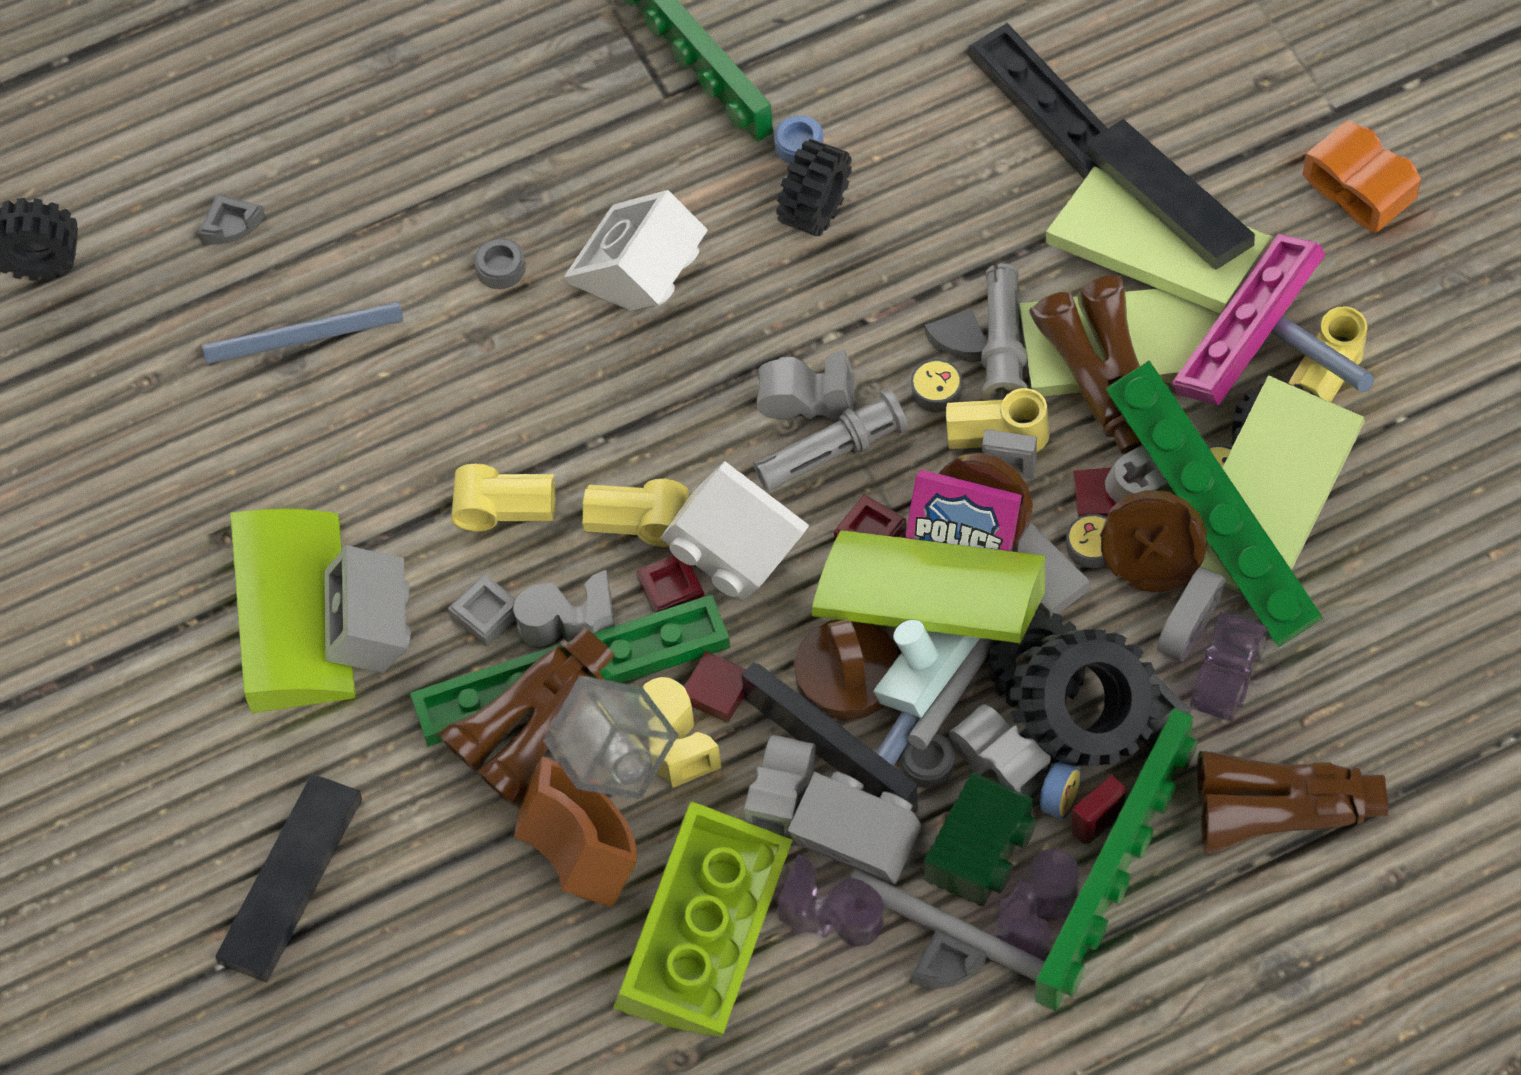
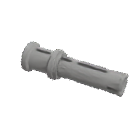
M998 264L999 279L996 278V268L994 266L989 267L986 272L988 344L984 347L981 354L982 365L987 370V382L982 387L983 401L1003 400L1007 394L1014 390L1028 389L1026 383L1023 382L1022 368L1027 362V352L1019 342V272L1016 267L1010 264Z
M887 389L880 393V399L856 411L850 408L842 411L841 415L838 416V422L805 437L775 454L753 462L754 469L761 484L769 492L851 450L855 453L859 451L862 453L870 449L871 442L895 430L899 434L908 430V423L896 397Z

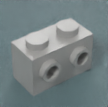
M346 545L325 570L326 661L384 673L399 655L402 656L406 652L410 642L411 631L409 625L405 624V605L409 596V583L407 580H404V558Z
M814 772L787 830L799 846L895 885L922 828L915 814L910 811L912 804L888 792H882L880 798L863 792V784L839 772H834L831 778Z

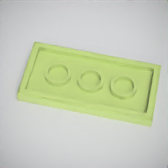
M1094 167L1047 229L1046 244L1221 314L1271 245L1272 236L1248 227L1255 233L1254 246L1215 270L1104 170Z
M1158 288L1125 292L1129 332L1140 366L1150 360L1165 383H1172L1221 314ZM1073 297L1089 342L1096 355L1104 362L1105 360L1091 328L1078 305V297ZM1039 301L1019 303L1024 348L1027 352L1026 363L1030 389L1039 392L1042 396L1081 393L1067 364L1054 346L1039 331L1030 315V308Z
M1268 375L1222 468L1292 570L1365 420L1363 416ZM1207 543V551L1201 567L1226 577L1225 586L1241 593Z

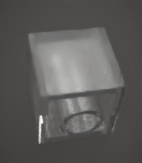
M580 675L543 741L577 789L641 800L677 739L678 733L643 687Z

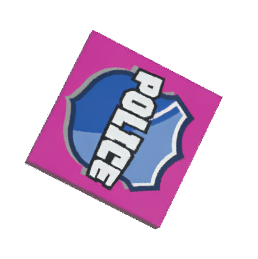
M920 469L915 478L905 538L1012 551L1022 495Z

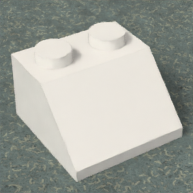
M669 190L613 204L563 278L570 285L630 311L650 306L657 307L672 295L675 289L673 282L681 270L695 260L699 253L697 246L708 230Z
M724 461L692 492L660 539L670 546V551L677 559L688 565H696L711 576L712 583L721 592L731 597H738L744 601L764 583L804 534L809 525Z

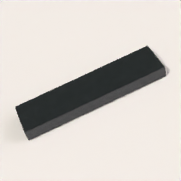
M1008 23L968 46V55L972 61L1084 180L1094 167L1102 169L1085 154V142L1108 128Z
M1125 119L1085 142V154L1215 270L1254 246V232Z
M753 662L741 674L744 699L797 740L814 743L816 755L840 773L852 777L863 784L862 790L878 798L881 797L882 792L894 794L911 803L912 808L910 811L914 814L918 811L917 783L759 663Z
M311 773L215 956L219 965L266 983L268 982L362 801L360 790Z

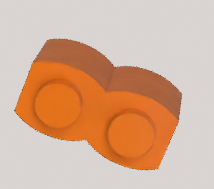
M1346 120L1306 153L1303 168L1304 177L1318 192L1326 198L1339 203L1353 220L1374 233L1380 231L1417 199L1421 183L1418 171L1409 159L1385 150L1381 146L1378 136L1371 129L1361 127L1350 120Z

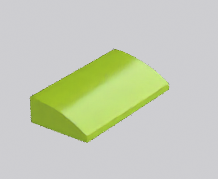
M261 509L231 512L244 695L251 713L356 698L353 666L326 661L325 570L342 551L338 513L308 509Z
M841 530L823 568L812 605V616L838 620L849 618L853 622L898 627L908 620H918L923 624L926 631L1021 643L1045 594L1046 555Z
M690 801L613 1009L668 1027L722 1037L789 852L792 839Z

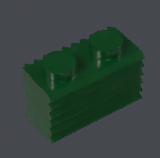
M970 773L968 781L965 782L963 790L960 791L958 799L955 800L954 806L950 810L949 816L945 819L944 825L941 827L934 843L931 845L929 853L926 854L924 860L925 880L930 885L935 884L939 889H946L949 893H955L960 898L965 897L969 902H975L979 906H985L992 891L1001 894L1013 870V863L1008 862L1016 846L1024 849L1028 845L1036 827L1037 819L1031 817L1032 797L976 773Z

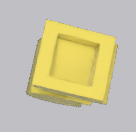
M660 677L647 682L640 690L638 700L643 726L650 733L657 775L664 777L671 787L674 788L722 768L719 746L710 736L696 732L686 737L695 726L692 706L686 689L679 682L671 678Z

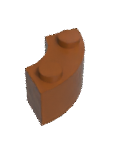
M542 756L519 800L514 837L534 846L550 860L559 874L562 891L577 895L585 900H592L613 907L637 863V850L633 834L621 812L600 789L570 768Z

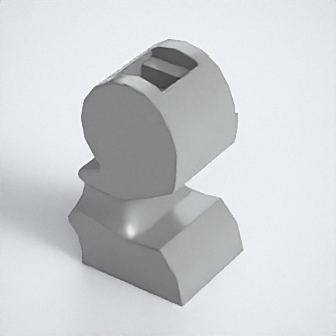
M846 350L832 353L825 358L824 374H815L812 369L795 357H780V359L769 361L759 368L757 409L766 417L789 419L798 414H803L807 419H812L815 416H826L830 420L837 421L842 411L849 408L851 410L854 409L855 376Z
M607 570L594 574L585 583L587 599L582 606H572L554 583L533 585L521 592L514 601L513 611L518 622L517 628L523 641L534 647H544L554 643L560 636L564 637L566 641H570L584 627L595 633L615 626Z
M985 704L979 706L971 715L949 732L953 746L969 764L968 767L976 774L980 775L992 769L997 773L998 781L1001 785L1032 797V800L1041 793L1045 778L1051 769L1050 756L1034 739L1020 736L1018 728L1016 726L1011 728L1003 717L990 706Z
M771 735L765 750L762 767H757L756 781L749 787L744 807L745 822L792 839L791 846H794L795 841L787 830L798 808V795L805 794L811 781L816 752L814 743Z

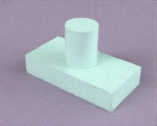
M918 620L903 622L894 632V640L902 653L873 692L880 704L922 718L980 638L926 631L923 624Z

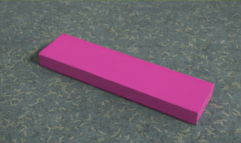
M1283 234L1276 236L1173 380L1172 385L1177 395L1219 406L1324 258L1325 253L1320 243Z

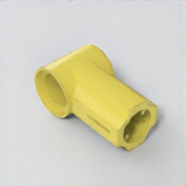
M1347 306L1336 307L1329 310L1323 316L1320 332L1316 338L1359 365L1364 355L1367 321L1362 313L1354 308ZM1345 337L1350 339L1351 341L1341 342L1335 340L1334 338ZM1305 355L1288 384L1303 386V391L1312 392L1315 396L1332 402L1344 380Z
M1021 388L1007 394L1003 400L947 403L946 422L949 449L982 448L985 429L1036 436L1037 452L1048 443L1050 432L1046 400L1039 392L1033 389ZM1022 420H1032V422L1025 424L1018 423Z
M466 464L455 471L451 520L454 525L461 529L479 532L492 529L497 525V521H553V517H555L554 474H500L495 468L485 464Z
M670 479L648 481L644 488L588 485L583 499L582 523L584 531L638 535L639 539L650 545L670 547L660 537L689 498V490L682 483Z

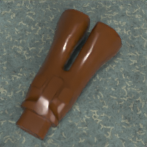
M1107 275L1092 280L1081 288L1078 294V305L1091 328L1105 360L1104 362L1096 355L1089 342L1071 292H1058L1049 295L1031 307L1029 312L1039 331L1054 346L1067 364L1092 415L1104 428L1105 436L1114 437L1120 452L1127 454L1142 444L1108 395L1106 388L1140 367V364L1136 357L1129 332L1126 294L1121 275Z
M584 627L570 643L562 640L559 646L540 657L508 689L479 711L449 724L438 733V736L458 758L475 772L529 712H533V715L517 736L478 770V774L486 784L505 801L514 805L525 791L541 757L560 732L585 705L597 683H601L604 679L600 671L611 661L615 654L590 630Z
M1199 751L1197 756V790L1200 803H1203L1201 809V835L1205 854L1220 853L1240 842L1262 835L1286 831L1338 828L1354 823L1363 824L1364 817H1385L1388 815V797L1384 775H1361L1360 768L1353 767L1351 771L1347 767L1334 765L1331 762L1278 764L1209 751Z

